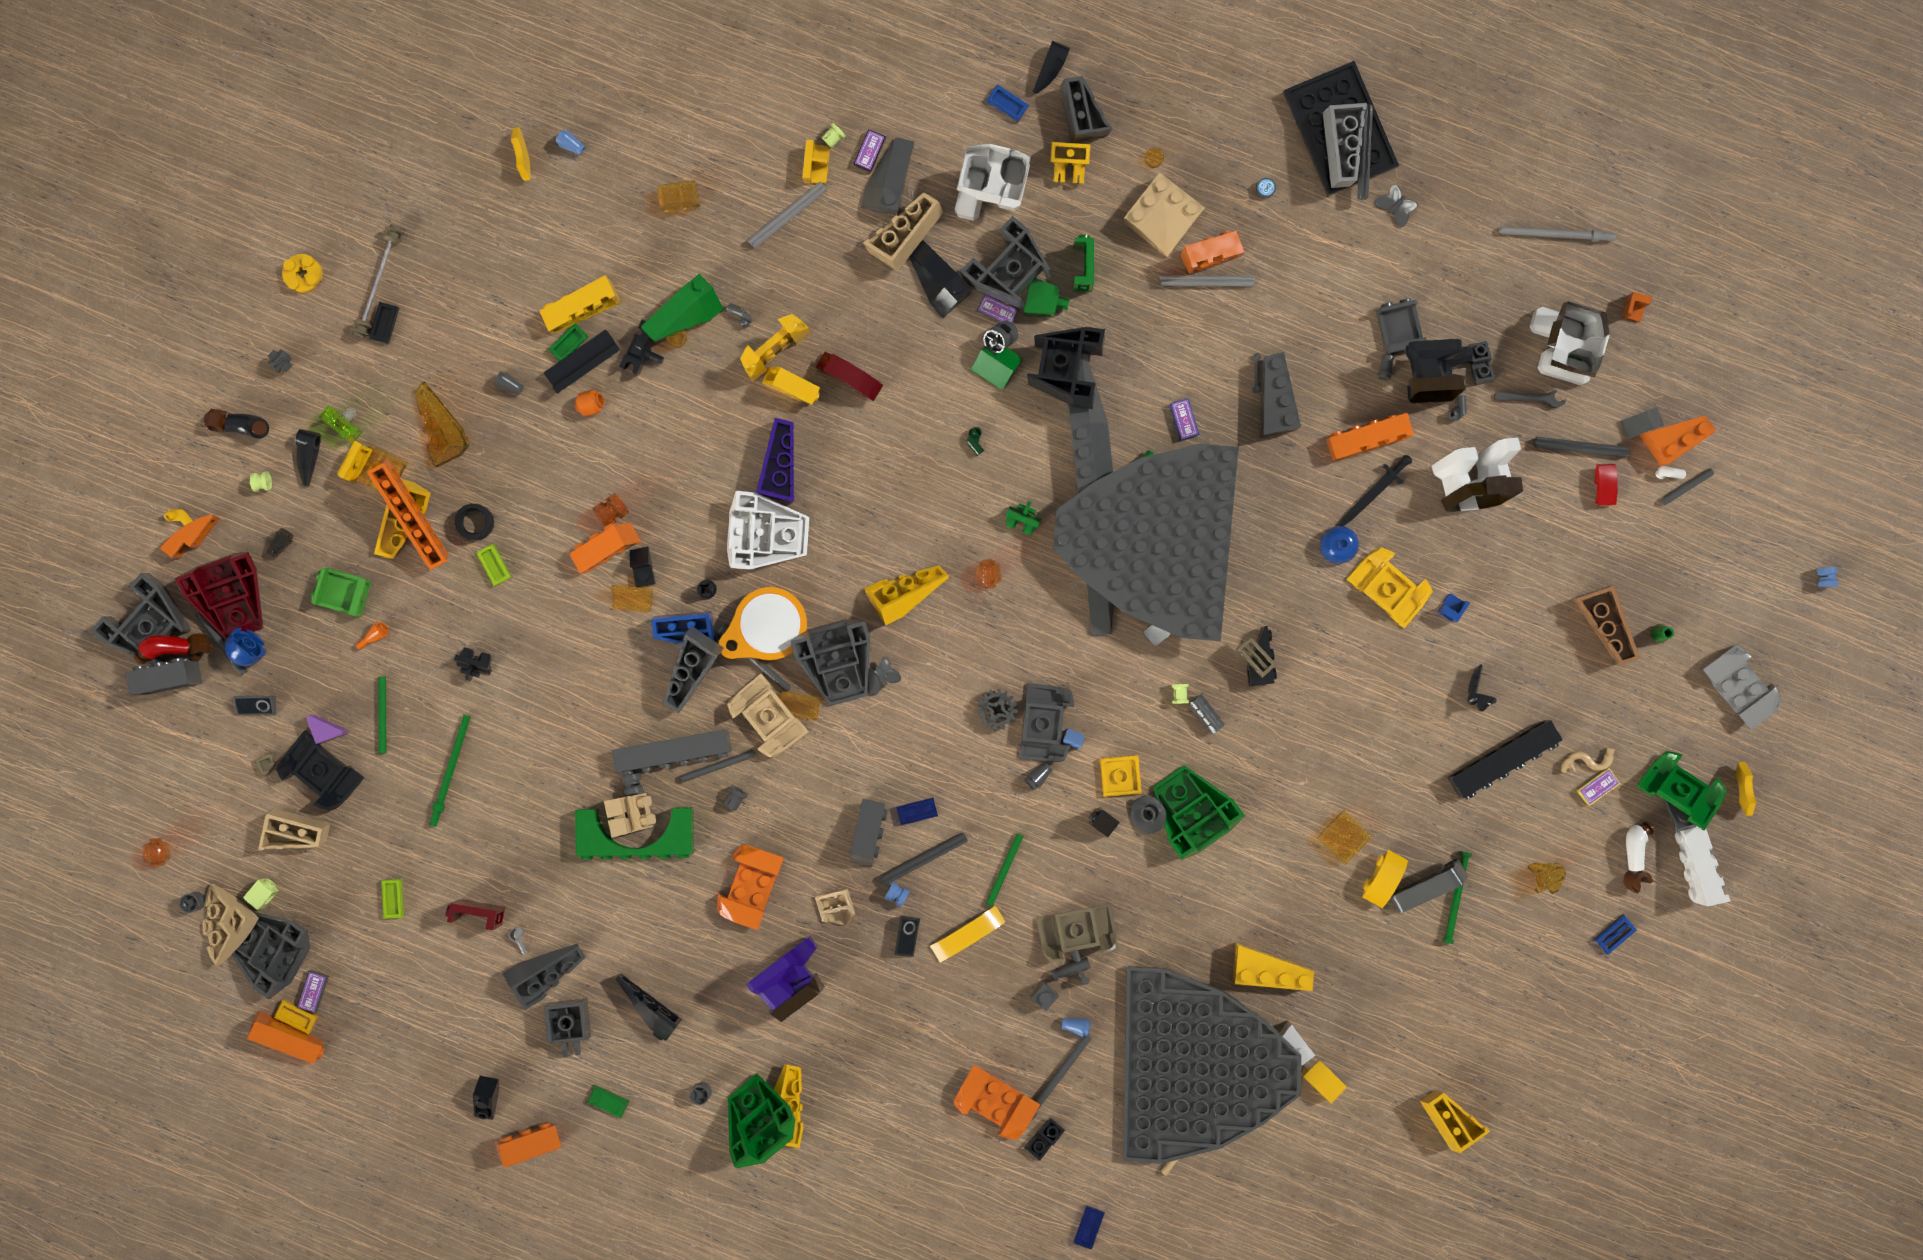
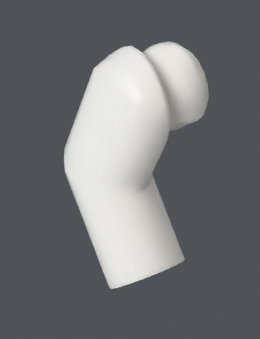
M1660 466L1655 475L1659 479H1664L1665 477L1684 479L1686 471Z

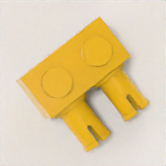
M1052 142L1051 162L1055 164L1053 182L1059 181V174L1060 182H1065L1066 165L1072 163L1074 165L1072 183L1078 182V175H1080L1079 183H1084L1085 166L1090 162L1091 144Z

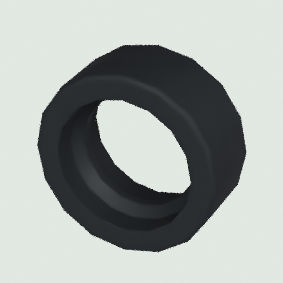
M470 503L458 510L455 516V526L461 536L470 540H481L486 538L494 528V518L488 508ZM471 511L481 512L486 520L485 527L478 533L468 532L463 524L464 517Z

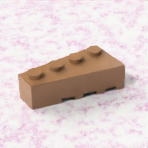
M1608 586L1572 599L1617 665H1623L1640 659L1614 586Z

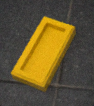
M285 999L282 1000L274 1016L275 1019L306 1034L311 1033L319 1017L309 1011L297 1008V1005Z

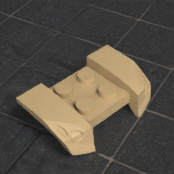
M762 673L737 692L727 704L732 718L742 713L765 741L758 750L770 758L782 754L809 733L798 717L794 716L773 690V686Z

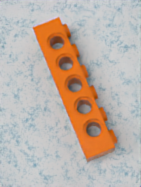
M386 457L370 465L367 474L429 570L447 562L449 553L389 459Z

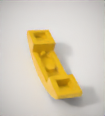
M995 905L958 930L933 943L930 947L938 960L942 962L980 940L1005 923V920Z

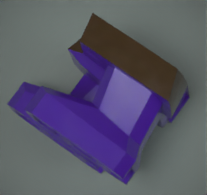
M811 936L746 984L752 993L759 995L771 1008L769 1014L780 1023L816 997L825 988L818 974L812 975L805 966L818 947Z

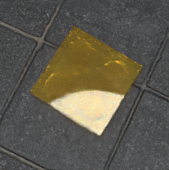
M1345 810L1317 836L1344 865L1372 838Z

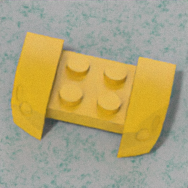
M791 314L779 318L778 321L783 328L755 352L749 345L745 348L740 360L753 382L768 370L764 363L771 362L776 357L775 353L780 349L782 351L790 345V340H793L797 345L811 333L808 326L795 315Z
M1381 547L1376 548L1356 566L1346 580L1360 592H1364L1390 614L1389 617L1402 628H1405L1431 597L1433 590L1426 579L1415 585L1388 562L1396 553Z

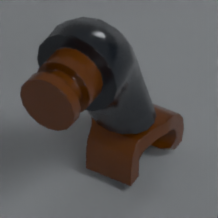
M211 408L204 417L205 429L223 433L225 427L226 432L244 434L256 439L264 438L269 432L268 422L256 415L228 413L227 415V411Z

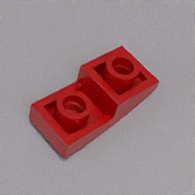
M1596 464L1594 483L1597 484L1595 504L1598 506L1616 505L1618 493L1616 465Z

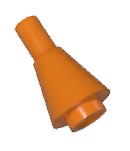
M375 621L364 638L356 643V647L361 650L368 644L388 637V627L383 622Z

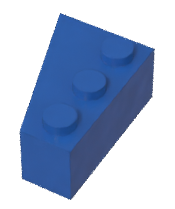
M712 611L654 616L651 619L653 638L683 644L685 633L693 626L715 641Z

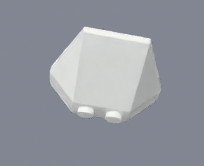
M735 491L729 512L727 554L730 568L749 570L806 556L809 517L757 493Z

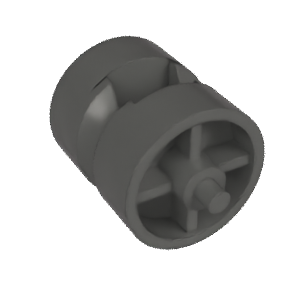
M1003 320L984 334V345L990 352L1000 353L1017 341L1018 330L1012 322Z

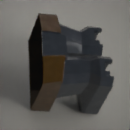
M1461 339L1413 341L1406 345V356L1410 361L1413 378L1409 380V386H1407L1408 400L1411 403L1452 401L1466 390L1464 384L1465 376L1452 374V369L1472 361V347H1462Z

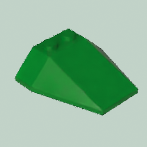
M1185 765L1153 786L1156 798L1163 804L1166 811L1164 826L1170 845L1181 860L1196 855L1229 833L1245 817L1232 798Z
M757 1073L728 1097L729 1153L734 1167L742 1168L765 1163L788 1144L794 1135L795 1117L790 1105Z

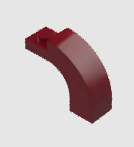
M824 352L815 367L872 401L876 399L883 387V384L835 354Z

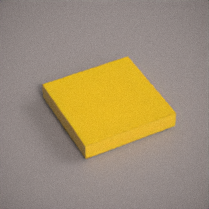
M1138 755L1100 758L1103 797L1142 794Z

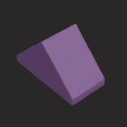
M308 715L306 718L315 744L333 740L349 732V730L316 715Z

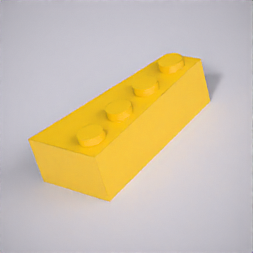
M604 275L575 292L563 296L560 300L544 305L543 309L539 311L548 331L553 335L571 327L575 323H580L621 304V300L611 280Z
M1235 942L1232 981L1235 984L1313 991L1314 971L1312 969Z

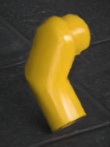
M170 509L164 514V518L167 521H181L184 526L193 521L183 509Z

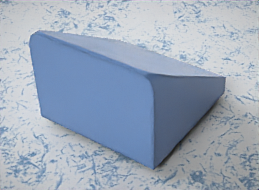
M1068 728L1062 741L1081 749L1085 736Z

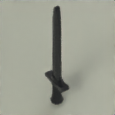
M1403 455L1401 462L1393 470L1387 464H1383L1382 468L1387 473L1348 511L1339 526H1344L1352 521L1394 480H1396L1397 484H1403V481L1397 474L1405 466L1412 463V458L1409 455Z

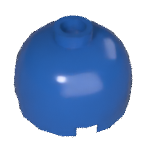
M1332 527L1324 532L1320 539L1321 554L1326 560L1334 564L1349 562L1359 550L1358 536L1348 527Z
M242 628L234 629L225 642V653L232 663L240 666L256 664L266 653V649L264 650L263 640L250 630L244 632L240 631Z

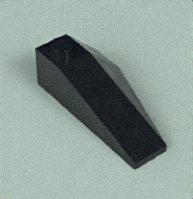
M922 240L909 258L930 305L944 319L971 294V287Z

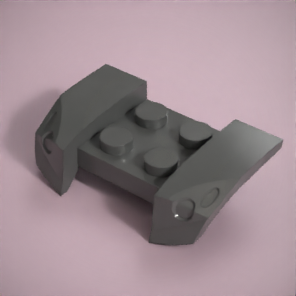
M1027 683L1019 759L1062 762L1065 760L1070 746L1061 744L1064 707H1074L1072 692L1062 687Z

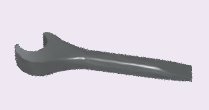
M1557 390L1544 394L1496 392V400L1540 402L1552 408L1561 407L1566 402V399L1562 402L1555 399Z

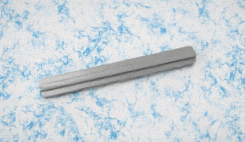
M818 182L748 239L749 244L753 248L760 245L826 191L825 186Z
M1253 275L1160 276V286L1252 287L1255 282Z

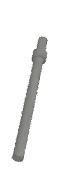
M1500 226L1499 234L1589 239L1591 242H1600V240L1615 241L1616 233H1602L1600 230L1585 232Z

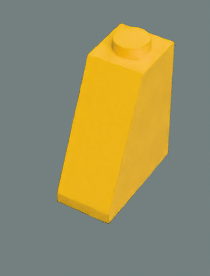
M769 366L762 381V384L809 405H813V402L815 403L820 395V387L781 367Z

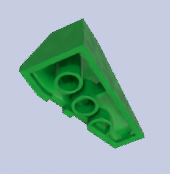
M699 273L641 326V329L655 342L674 335L678 331L688 330L700 323L704 324L711 321L723 311V307L713 287Z

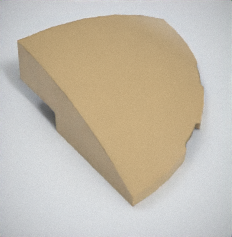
M210 884L204 902V907L208 909L207 918L202 921L203 934L207 935L210 945L207 947L209 956L215 966H219L243 943L259 918L235 896L215 884Z

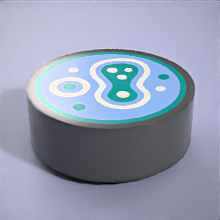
M1270 178L1261 179L1256 186V192L1261 198L1271 197L1276 190L1275 182Z

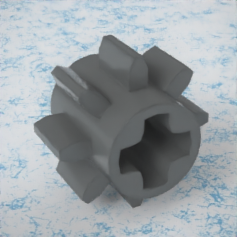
M273 349L268 355L270 358L268 364L278 373L281 370L287 372L293 366L290 364L292 358L282 349L278 352Z

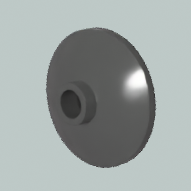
M1145 795L1133 802L1131 806V819L1140 831L1151 834L1158 832L1164 826L1166 811L1163 804L1157 798Z

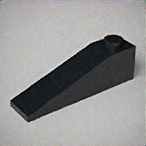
M621 973L616 978V981L650 1030L653 1031V1035L659 1040L664 1039L667 1041L682 1021V1018Z

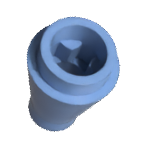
M563 129L555 141L559 144L558 147L576 153L579 156L585 149V145L569 130L565 131Z
M1064 1017L1062 1029L1081 1037L1083 1035L1088 1036L1091 1021L1086 1020V1018Z

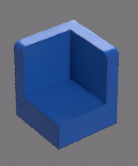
M1448 594L1437 613L1453 623L1458 622L1470 602L1462 601L1453 594Z

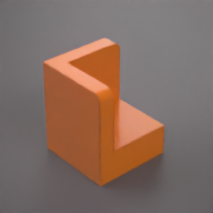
M1636 292L1627 295L1621 318L1640 322L1644 308L1650 305L1652 297Z

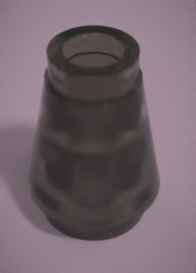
M283 528L275 531L267 550L268 554L277 558L293 542V534Z

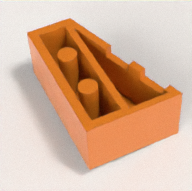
M1705 415L1649 431L1639 436L1660 466L1670 464L1715 433L1716 430Z
M550 1122L541 1123L538 1125V1128L524 1129L517 1134L507 1135L495 1140L504 1168L562 1148L554 1123L550 1124Z

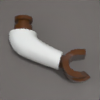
M1645 821L1640 826L1633 825L1626 834L1629 871L1625 873L1623 882L1627 889L1639 894L1641 889V880L1650 884L1654 882L1649 873L1642 871L1645 869V847L1650 834L1655 833L1654 826L1648 821Z

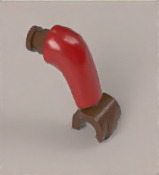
M200 633L192 634L187 639L166 635H153L140 642L138 645L139 650L133 657L138 663L145 664L149 659H155L162 654L186 655L188 652L189 658L198 662L200 660L199 652L210 653L212 646L207 636Z

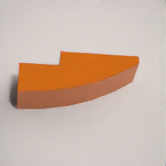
M209 514L186 524L168 538L160 549L171 558L180 559L188 547L198 548L220 517Z

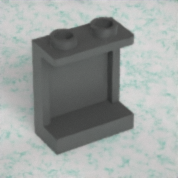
M1411 298L1400 300V303L1395 305L1392 302L1385 303L1376 311L1386 355L1405 352L1406 345H1409V342L1427 340L1422 335L1416 309L1417 300L1411 301Z

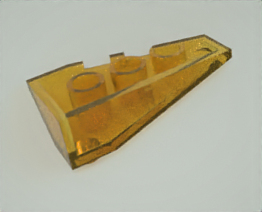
M422 382L415 391L419 414L424 416L423 432L428 434L430 443L427 444L428 453L434 467H439L462 456L470 444L460 424L428 384Z

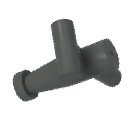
M1078 950L1071 951L1074 959L1073 963L1056 971L1055 969L1051 970L1054 981H1058V978L1079 973L1082 978V984L1086 985L1090 982V979L1083 972L1091 968L1087 957L1081 959Z

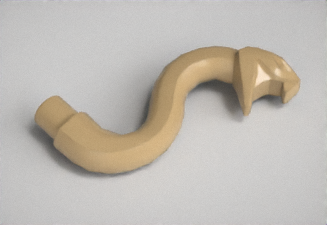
M1607 748L1603 761L1599 764L1595 763L1585 752H1573L1563 760L1560 771L1567 773L1566 770L1568 768L1576 771L1573 763L1576 759L1583 760L1592 770H1606L1613 763L1615 749Z

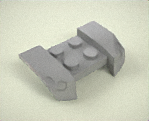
M1735 645L1702 670L1710 678L1712 685L1731 709L1752 730L1770 717L1779 708L1782 701L1776 687L1772 684L1767 689L1746 661L1751 657L1749 653L1739 645Z

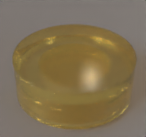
M1156 147L1150 148L1145 154V163L1151 168L1159 167L1164 160L1162 150Z

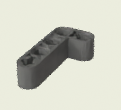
M1454 859L1446 863L1440 871L1396 890L1390 899L1397 912L1403 913L1462 886L1468 875L1459 859Z

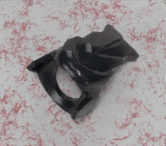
M1482 664L1472 674L1467 699L1469 705L1477 703L1479 711H1484L1487 707L1497 702L1495 697L1477 694L1483 670Z

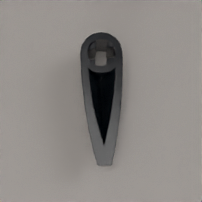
M1052 41L1033 93H1039L1055 79L1066 61L1070 47Z
M299 429L295 438L298 471L303 485L309 486L320 448L321 435L320 433Z

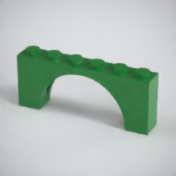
M694 807L672 808L671 819L664 834L653 844L639 848L627 847L614 841L604 830L599 819L598 809L575 810L576 857L581 856V860H592L593 856H601V860L612 859V856H620V859H632V856H639V859H650L651 855H658L659 859H668L670 855H678V858H689V855L694 854Z

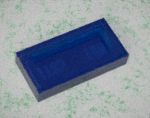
M934 797L896 806L901 825L938 816Z
M1086 1205L1073 1243L1092 1250L1105 1212Z

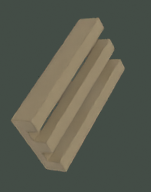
M1251 636L1236 648L1261 678L1277 665ZM1249 643L1270 663L1269 667L1249 647ZM1244 647L1265 669L1263 672L1242 650Z

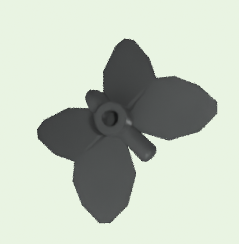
M1396 184L1390 189L1389 195H1382L1375 201V205L1378 208H1391L1389 210L1391 214L1395 211L1394 218L1396 224L1400 227L1405 226L1409 219V212L1413 211L1418 206V203L1410 199L1405 200V196L1401 197V190Z
M887 657L882 658L879 667L875 666V669H868L870 696L877 695L882 688V684L883 686L887 685L886 681L889 683L901 681L900 673L896 669L891 668V663Z

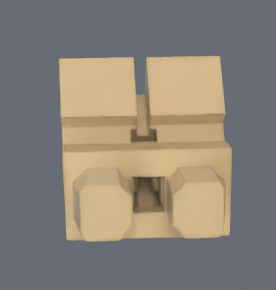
M643 793L604 801L607 818L614 817V819L608 821L612 838L654 827L653 824L656 823V818L653 813H650L649 808L652 804L651 796Z

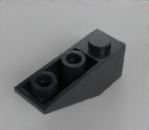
M1264 626L1261 628L1256 642L1274 660V650L1270 649L1269 642L1272 641V632L1268 630V626ZM1254 647L1253 651L1269 667L1270 663ZM1251 655V656H1250L1251 660H1252V661L1261 669V671L1263 672L1265 669H1264V668L1255 660V658ZM1247 664L1249 686L1274 684V679H1277L1276 668H1273L1261 678L1251 665Z

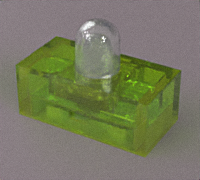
M328 405L318 416L351 443L356 441L363 433L360 428L351 422L357 414L354 407L346 408L341 414L337 409Z

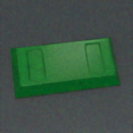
M575 323L548 350L560 361L575 351L589 336Z
M594 1085L586 1103L621 1119L629 1100Z

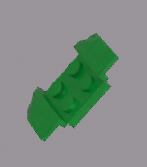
M1670 751L1664 752L1652 763L1636 787L1652 797L1656 793L1689 815L1687 820L1705 831L1723 803L1727 789L1718 777L1711 786H1708L1676 765L1683 754Z

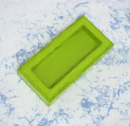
M491 544L476 552L493 586H497L512 578L495 544Z
M402 878L381 880L383 919L403 918Z

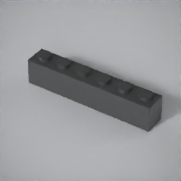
M728 729L614 749L612 753L616 773L622 772V775L633 774V770L639 768L641 772L652 770V766L659 765L660 768L671 767V763L677 761L679 765L690 763V759L697 758V761L709 760V756L715 754L716 758L728 756L727 752L732 751L729 731Z

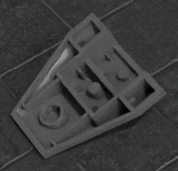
M844 619L808 629L790 640L797 662L829 706L867 696L870 635L865 620Z
M254 912L259 919L247 938L231 955L254 990L265 998L271 999L292 983L310 950L308 930L295 921Z

